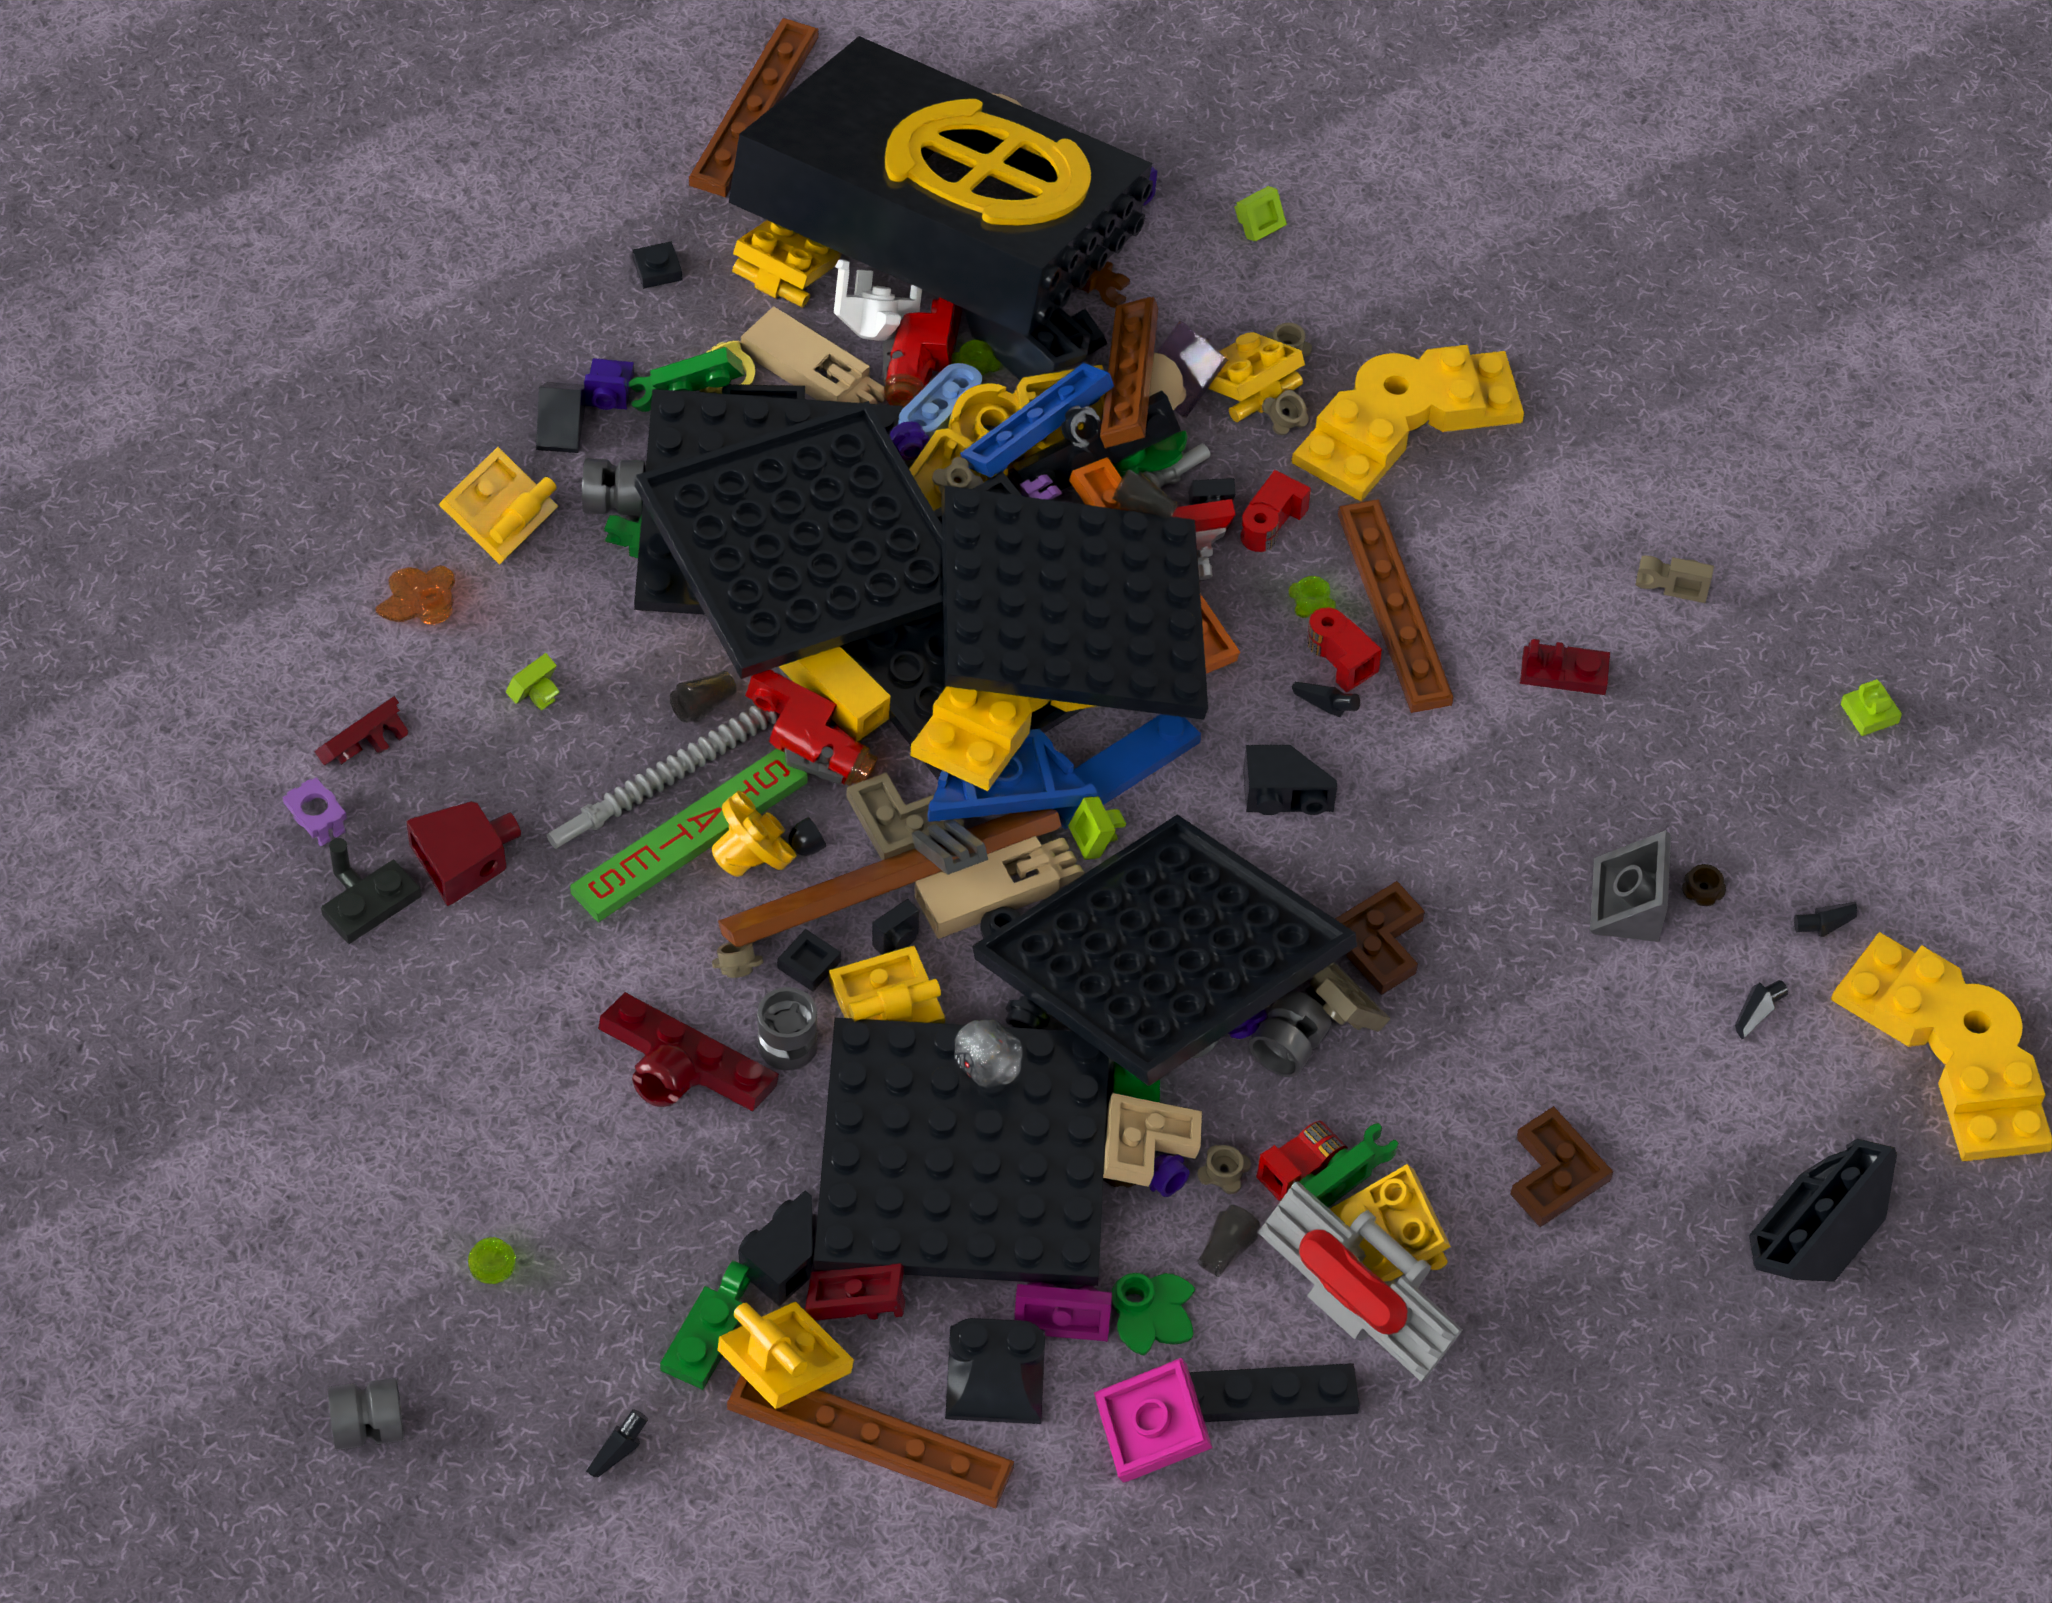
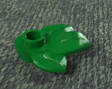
M1185 430L1178 432L1142 451L1140 450L1124 458L1113 466L1120 476L1127 478L1137 477L1145 471L1153 472L1168 468L1183 457L1182 451L1187 443V433Z
M1130 1273L1120 1278L1114 1284L1111 1291V1303L1115 1311L1120 1314L1117 1332L1121 1340L1133 1352L1146 1355L1152 1348L1155 1339L1160 1343L1175 1345L1188 1342L1193 1338L1191 1320L1181 1306L1195 1292V1287L1180 1276L1168 1273L1150 1279L1140 1273ZM1130 1294H1138L1143 1300L1141 1302H1131L1126 1297Z

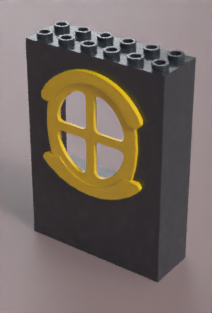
M858 36L739 134L729 203L1028 337L1039 325H1046L1052 313L1059 306L1064 307L1074 291L1078 288L1083 289L1090 275L1095 270L1101 271L1110 256L1114 253H1120L1125 242L1131 236L1139 234L1145 221V214L1142 213L1143 204L1149 197L1153 186V181L1149 179L1153 163ZM934 152H937L973 169L958 182L951 183L932 171L925 160ZM987 176H991L1037 197L1024 200H1003L977 195L972 190Z

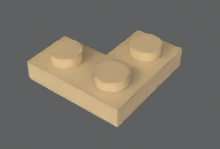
M1112 1093L1107 1108L1103 1178L1149 1187L1154 1176L1155 1151L1174 1155L1179 1154L1196 1159L1201 1146L1202 1111Z

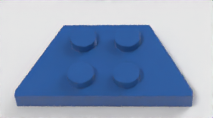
M1040 729L1030 730L1027 738L989 791L942 770L935 795L929 803L927 817L929 822L1074 807L1079 806L1083 798L1097 797V790L1092 783L1085 785L1073 772L1074 764L1063 753L1054 749L1053 742Z

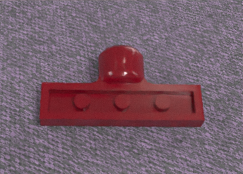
M626 992L600 1016L599 1030L645 1054L635 1065L636 1072L633 1074L632 1081L640 1097L653 1106H671L691 1087L701 1085L753 1112L777 1086L779 1077L777 1072Z

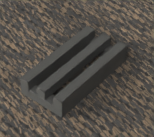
M954 819L944 821L945 830L936 824L929 826L928 836L920 830L912 832L915 849L947 875L988 860L985 844ZM938 844H942L946 848V851Z

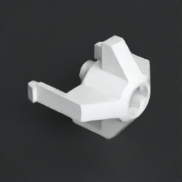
M844 259L838 260L835 266L838 268L834 314L860 338L876 341H885L893 338L905 314L920 312L922 289L911 285L910 298L895 297L894 294H891V288L885 286H873L871 291L872 270H857L854 295H847L849 261Z

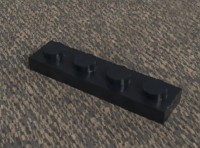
M1161 390L1149 396L1145 438L1108 448L1104 447L1100 436L1086 447L1073 446L1071 440L1063 439L1013 464V467L1021 484L1027 480L1032 482L1041 475H1048L1053 483L1039 490V493L1047 490L1050 486H1057L1062 491L1072 486L1069 479L1073 470L1106 457L1114 465L1124 458L1180 432L1181 429L1167 395Z
M1354 1363L1189 1372L1205 1422L1358 1414L1360 1405Z

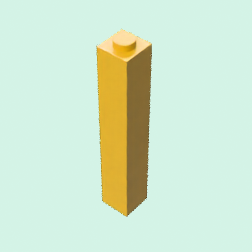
M840 646L779 666L793 682L837 704L832 720L857 742L889 720L891 695Z

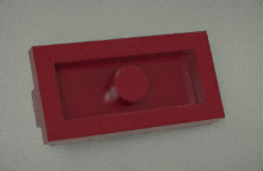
M1533 639L1529 642L1528 646L1523 648L1520 684L1605 695L1608 684L1610 652L1569 646L1566 648L1561 642H1557L1555 646L1540 644L1539 639Z
M393 696L314 752L320 761L326 765L337 758L342 765L363 750L358 742L365 737L376 752L382 753L389 748L388 743L383 738L384 729L392 731L399 741L407 736L408 729L397 715V712L400 710L396 706L399 704L396 697Z
M902 1263L885 1266L811 1272L805 1310L815 1321L856 1317V1315L867 1314L869 1319L876 1320L879 1313L894 1312L895 1317H902L906 1301L901 1289L904 1267Z

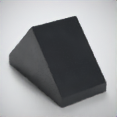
M546 382L539 387L536 450L578 453L586 406L584 385Z

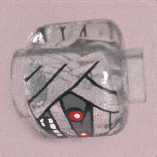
M993 1019L972 1021L965 1025L955 1039L954 1059L958 1067L975 1083L984 1088L997 1087L1001 1084L1010 1083L1019 1074L1023 1047L1020 1041L1000 1022Z

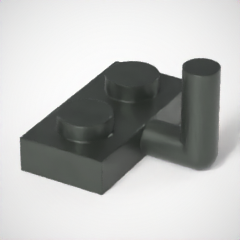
M335 838L329 843L333 873L347 890L322 905L321 913L348 944L422 897L421 888L394 859L362 879L350 866L347 842L342 838Z

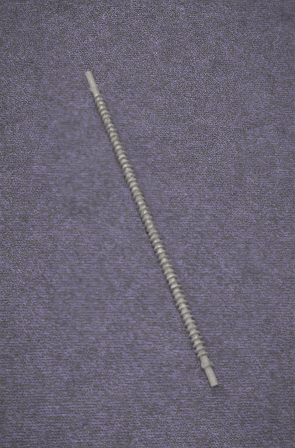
M1201 443L1184 453L1181 460L1174 465L1152 473L1145 471L1142 478L1135 477L1133 484L1127 482L1126 485L1139 504H1141L1142 499H1150L1151 493L1155 495L1160 493L1161 486H1165L1168 483H1177L1181 480V474L1210 458V451L1205 444ZM751 706L749 709L750 714L741 712L739 720L731 718L729 726L721 724L718 733L711 730L708 733V739L702 736L699 737L698 745L689 743L688 751L679 749L677 757L673 755L667 757L666 764L659 761L656 764V770L650 767L647 768L646 776L637 774L635 777L636 782L627 780L624 789L617 786L614 789V795L607 792L604 794L603 801L597 802L594 805L587 804L582 807L580 815L547 834L548 841L553 848L557 849L590 828L598 830L603 827L604 821L608 820L610 816L620 817L622 815L621 809L624 808L630 811L633 802L640 805L643 802V796L651 798L653 797V790L662 792L665 783L672 786L675 777L683 779L685 771L693 773L695 765L699 767L705 765V759L715 760L716 752L721 755L725 754L726 746L735 748L736 740L745 742L747 740L746 734L755 736L757 728L765 730L767 722L775 724L778 719L777 716H780V714L775 711L768 712L756 706Z

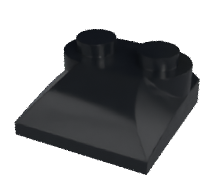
M968 1318L951 1325L945 1419L1041 1424L1045 1330L1040 1329L1031 1322L1022 1320Z

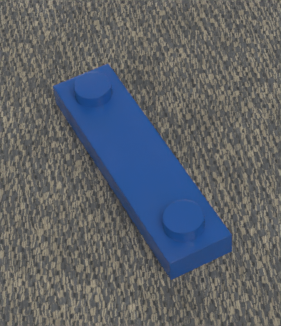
M1086 363L1081 364L960 453L961 457L969 462V469L990 478L1003 472L1011 462L1059 428L1066 420L1065 414L1070 408L1074 406L1083 408L1098 402L1103 394L1114 387L1110 373Z
M1160 714L1073 769V772L1085 785L1092 783L1095 786L1097 796H1099L1104 805L1198 745L1201 741V733L1185 717ZM1079 806L1054 809L1058 812L1061 826L1064 829L1068 828Z

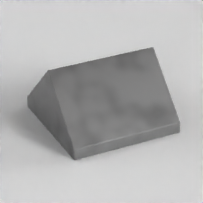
M1666 830L1594 858L1590 919L1591 933L1646 941H1659L1668 909L1671 834Z

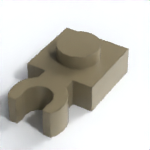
M1641 556L1635 585L1643 589L1665 588L1664 595L1706 603L1714 565L1672 557L1671 564H1665L1656 557Z

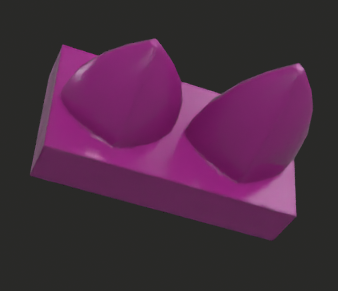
M1028 1282L1027 1285L1017 1284L1014 1320L1028 1321L1035 1324L1040 1329L1045 1330V1336L1108 1342L1112 1292H1101L1089 1285H1084L1078 1289L1056 1288L1053 1283Z

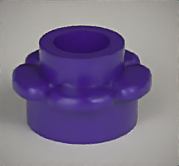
M912 421L898 424L890 433L892 442L905 460L917 459L930 440V437L925 435L922 426Z
M1163 1154L1154 1159V1176L1149 1185L1152 1192L1157 1190L1163 1197H1170L1184 1186L1189 1178L1190 1171L1183 1164L1184 1159L1181 1155L1167 1156Z

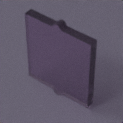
M1179 321L1157 353L1164 354L1174 361L1183 376L1186 397L1174 410L1182 417L1187 418L1228 359L1209 344L1210 339L1208 337L1198 335L1184 322Z

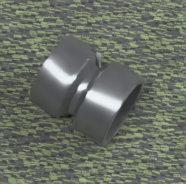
M585 458L582 479L583 513L607 514L611 508H616L619 515L641 516L643 501L634 483L635 475L646 471L645 461L621 460L617 466H613L609 459Z
M783 987L774 989L766 994L759 1003L757 1011L758 1048L760 1055L767 1064L776 1069L788 1071L799 1069L808 1064L816 1054L818 1043L815 1002L808 993L798 988Z
M1290 991L1276 1001L1269 1011L1268 1019L1260 1024L1251 1037L1248 1046L1256 1061L1266 1069L1283 1077H1295L1301 1072L1311 1057L1312 1049L1320 1044L1330 1029L1332 1022L1323 1006L1315 999L1298 991Z
M397 1378L370 1381L364 1390H360L355 1383L328 1387L335 1450L361 1447L367 1438H372L377 1444L404 1441Z

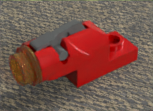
M940 297L939 299H933L931 313L914 312L905 314L900 321V325L897 327L895 337L883 342L884 392L889 405L903 406L904 408L928 384L933 371L941 372L946 366L952 364L962 316V307Z
M772 670L751 676L745 696L752 699L753 703L760 709L768 712L775 711L780 714L773 727L769 742L776 749L785 753V760L788 766L844 786H851L866 781L870 777L879 757L871 754V748L857 742L838 726H834V728L829 727L837 704Z

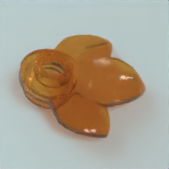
M438 565L427 573L412 567L396 570L388 580L393 595L375 607L376 613L379 616L394 622H404L417 617L425 624L441 623L448 619L453 611L454 598L451 589L455 584L454 574L443 565Z

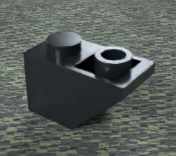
M1246 745L1243 765L1246 812H1259L1263 815H1275L1280 812H1303L1308 815H1318L1323 812H1334L1337 780L1291 745Z
M807 1191L802 1192L794 1201L787 1200L782 1203L775 1211L772 1220L760 1231L758 1229L751 1231L742 1240L738 1250L739 1263L750 1268L746 1277L779 1307L810 1280L811 1272H813L812 1196Z

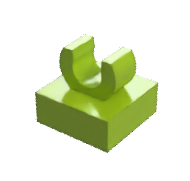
M1267 186L1240 200L1234 206L1238 222L1243 225L1245 236L1249 240L1256 242L1287 225L1276 188Z
M544 653L512 677L506 693L516 704L530 696L532 702L539 709L544 710L555 702L554 697L560 693L555 684L550 680L557 665L547 653Z
M1878 679L1861 684L1859 690L1843 695L1841 700V706L1861 736L1898 724L1902 713Z
M1099 796L1083 798L1068 827L1084 860L1101 857L1108 843L1118 839L1115 828L1125 827L1126 822L1119 809L1106 811Z

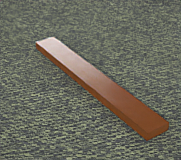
M1046 809L1009 813L966 830L985 844L986 852L989 854L1031 837H1038L1057 830L1061 827V822L1057 811ZM938 844L946 851V848L942 844ZM914 848L718 921L722 936L735 947H741L914 883L942 870Z

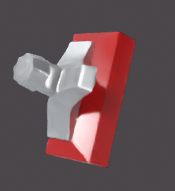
M1229 499L1150 511L1149 514L1195 520L1199 580H1206L1212 577V565H1210L1208 558L1213 555L1211 545L1216 540L1224 537L1226 530H1228L1236 515L1233 500Z

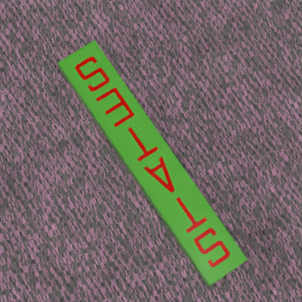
M778 749L773 750L570 885L571 895L597 922H600L711 848L729 830V823L723 814L722 804L738 790L743 792L753 802L756 810L762 814L807 784V773L788 766L785 760V753Z

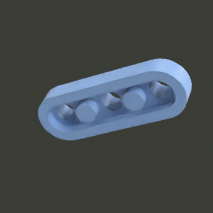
M954 363L946 366L901 410L898 424L908 421L917 422L922 426L925 435L931 438L936 430L948 427L953 407L960 395L971 387L982 384L981 373L968 364Z

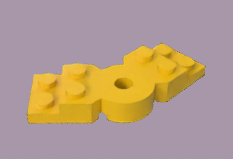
M1468 345L1427 349L1419 359L1398 353L1382 354L1369 359L1357 372L1354 390L1339 391L1317 416L1315 429L1293 453L1292 464L1362 502L1406 450L1409 431L1421 427L1428 420L1429 425L1441 432L1522 423L1524 411L1506 352L1499 351L1470 355Z
M1102 365L1094 366L1096 368L1103 370ZM1074 369L1023 377L1013 394L1006 391L1005 386L987 383L971 387L960 395L953 407L948 427L935 431L909 469L933 511L941 507L942 496L939 486L935 485L932 480L934 471L950 466L954 458L961 457L960 453L990 432L983 425L997 427ZM1105 394L1100 397L1098 402L1089 406L1096 411L1101 420ZM1080 422L1078 424V429L1082 430L1084 424ZM1061 426L1011 462L1003 473L1007 476L1008 470L1013 468V464L1065 439ZM970 469L974 475L980 476L983 482L990 479V477ZM959 478L954 479L956 483L962 482Z
M946 687L933 704L932 717L912 742L910 756L989 791L1029 735L1032 712L1042 708L1050 700ZM1051 700L1050 704L1065 712L1095 707L1094 705Z
M1879 932L1836 987L1831 1000L1908 1047L1926 1045L1928 1041L1934 1054L1946 1064L1938 1085L1962 1161L2050 1152L2052 1149V1135L2042 1107L2046 1094L2034 1056L2018 1047L2023 1026L2020 1013L2013 1002L2004 994L1989 986L1965 984L1961 969L1926 947L1921 945L1916 953ZM1968 1029H1974L1978 1031L1980 1034L1973 1033Z

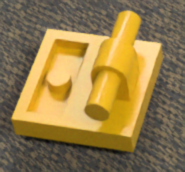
M766 220L737 240L733 254L740 258L736 260L732 272L755 283V289L775 299L780 296L803 308L810 299V293L803 289L834 268L842 253Z
M1250 332L1240 335L1236 338L1235 343L1221 351L1207 354L1203 361L1189 369L1194 383L1240 401L1229 408L1231 418L1235 422H1239L1256 411L1263 413L1262 403L1266 398L1271 397L1275 399L1285 390L1293 391L1303 385L1301 375L1295 370L1304 366L1305 362L1301 350L1258 333Z
M497 447L439 503V506L500 565L558 508V505L549 497L557 489V486L548 477H544L536 484Z
M914 945L829 970V982L844 1018H853L854 1022L862 1019L945 1024V1016L937 997L941 996L939 983L936 978L929 980Z
M1408 1164L1330 1208L1349 1227L1361 1213L1369 1210L1376 1216L1375 1223L1416 1260L1423 1259L1427 1261L1431 1266V1270H1439L1448 1263L1443 1251L1451 1247L1415 1170ZM1365 1238L1362 1240L1359 1247L1366 1255L1362 1263L1384 1282L1392 1281L1404 1274Z
M796 1301L762 1317L748 1303H742L734 1311V1317L743 1326L719 1336L718 1351L775 1409L852 1373L854 1359Z

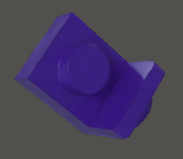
M593 358L590 374H586L584 380L586 406H596L603 410L613 408L627 410L631 390L629 381L633 379L634 362Z

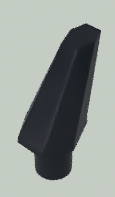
M1296 681L1292 685V690L1296 696L1336 717H1341L1344 711H1357L1360 707V697L1358 694H1344L1336 687Z
M1850 902L1815 908V914L1795 915L1796 933L1817 931L1818 936L1824 937L1857 917V903Z
M1777 980L1766 987L1758 983L1751 988L1735 1024L1736 1032L1741 1039H1744L1771 1011L1775 1010L1773 1003L1788 995V989L1783 981Z
M632 1409L621 1427L616 1425L586 1472L593 1477H599L635 1450L640 1444L637 1436L647 1423L648 1418L641 1412Z

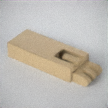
M774 306L741 336V350L749 355L752 360L794 386H805V393L816 400L851 403L869 401L870 404H878V401L882 403L889 396L884 386L870 378L869 365ZM815 369L825 370L827 378L816 372ZM835 377L840 381L838 383H834L831 380Z
M1034 836L987 854V861L949 875L941 871L915 881L914 897L936 937L940 939L981 923V919L986 912L1002 906L1016 910L1045 899L1059 891L1060 887L1068 885L1085 873L1080 865H1075L1077 859L1072 851H1068L1069 845L1065 838H1058L1041 845L1037 837ZM1035 869L1037 875L1026 878V873ZM1018 874L1020 879L1023 880L1014 883L1011 876Z

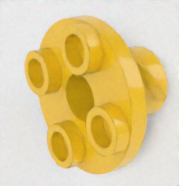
M738 790L722 804V811L729 823V830L713 844L712 854L718 865L728 874L740 877L751 867L758 866L764 862L775 869L783 870L796 858V853L792 847L780 837L785 832V829L779 820L769 812L762 816L756 810L753 802L743 792Z

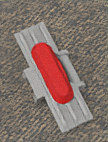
M1294 1182L1258 1231V1234L1314 1284V1287L1307 1296L1351 1337L1362 1341L1370 1335L1421 1382L1425 1381L1463 1331L1418 1289L1429 1273L1431 1266L1423 1259L1416 1260L1375 1223L1376 1216L1369 1210L1361 1213L1349 1227L1302 1184ZM1365 1238L1405 1276L1400 1277L1397 1283L1394 1280L1384 1282L1362 1263L1366 1257L1365 1252L1359 1247L1362 1240Z

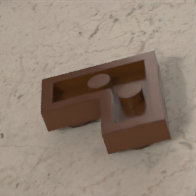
M1398 881L1335 918L1356 933L1357 947L1345 955L1381 995L1415 975L1418 968V963L1395 938L1421 923L1424 919L1425 911Z
M1554 1106L1518 1129L1516 1139L1541 1167L1513 1184L1510 1195L1539 1227H1542L1611 1181L1613 1170Z

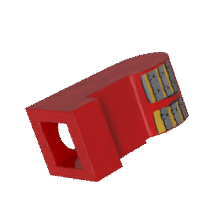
M1274 470L1243 512V528L1240 533L1243 545L1255 552L1270 550L1277 541L1279 529L1289 516L1301 520L1309 510L1311 488Z
M1330 607L1320 608L1311 614L1307 635L1308 647L1311 652L1326 658L1337 668L1335 682L1346 693L1379 672L1382 649L1355 623L1337 609Z
M1316 1121L1280 1148L1274 1145L1261 1153L1256 1178L1280 1202L1294 1182H1299L1309 1174L1316 1176L1327 1168L1329 1161L1336 1153L1344 1148L1348 1149V1147L1323 1121ZM1275 1176L1283 1183L1282 1186L1277 1183Z

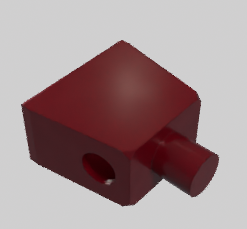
M472 801L414 817L406 821L409 845L447 906L454 904L505 871L506 859L503 844L521 837L520 827L511 812L488 821L478 803Z

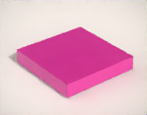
M1182 1358L1094 1392L1117 1474L1122 1482H1128L1213 1448L1187 1363Z

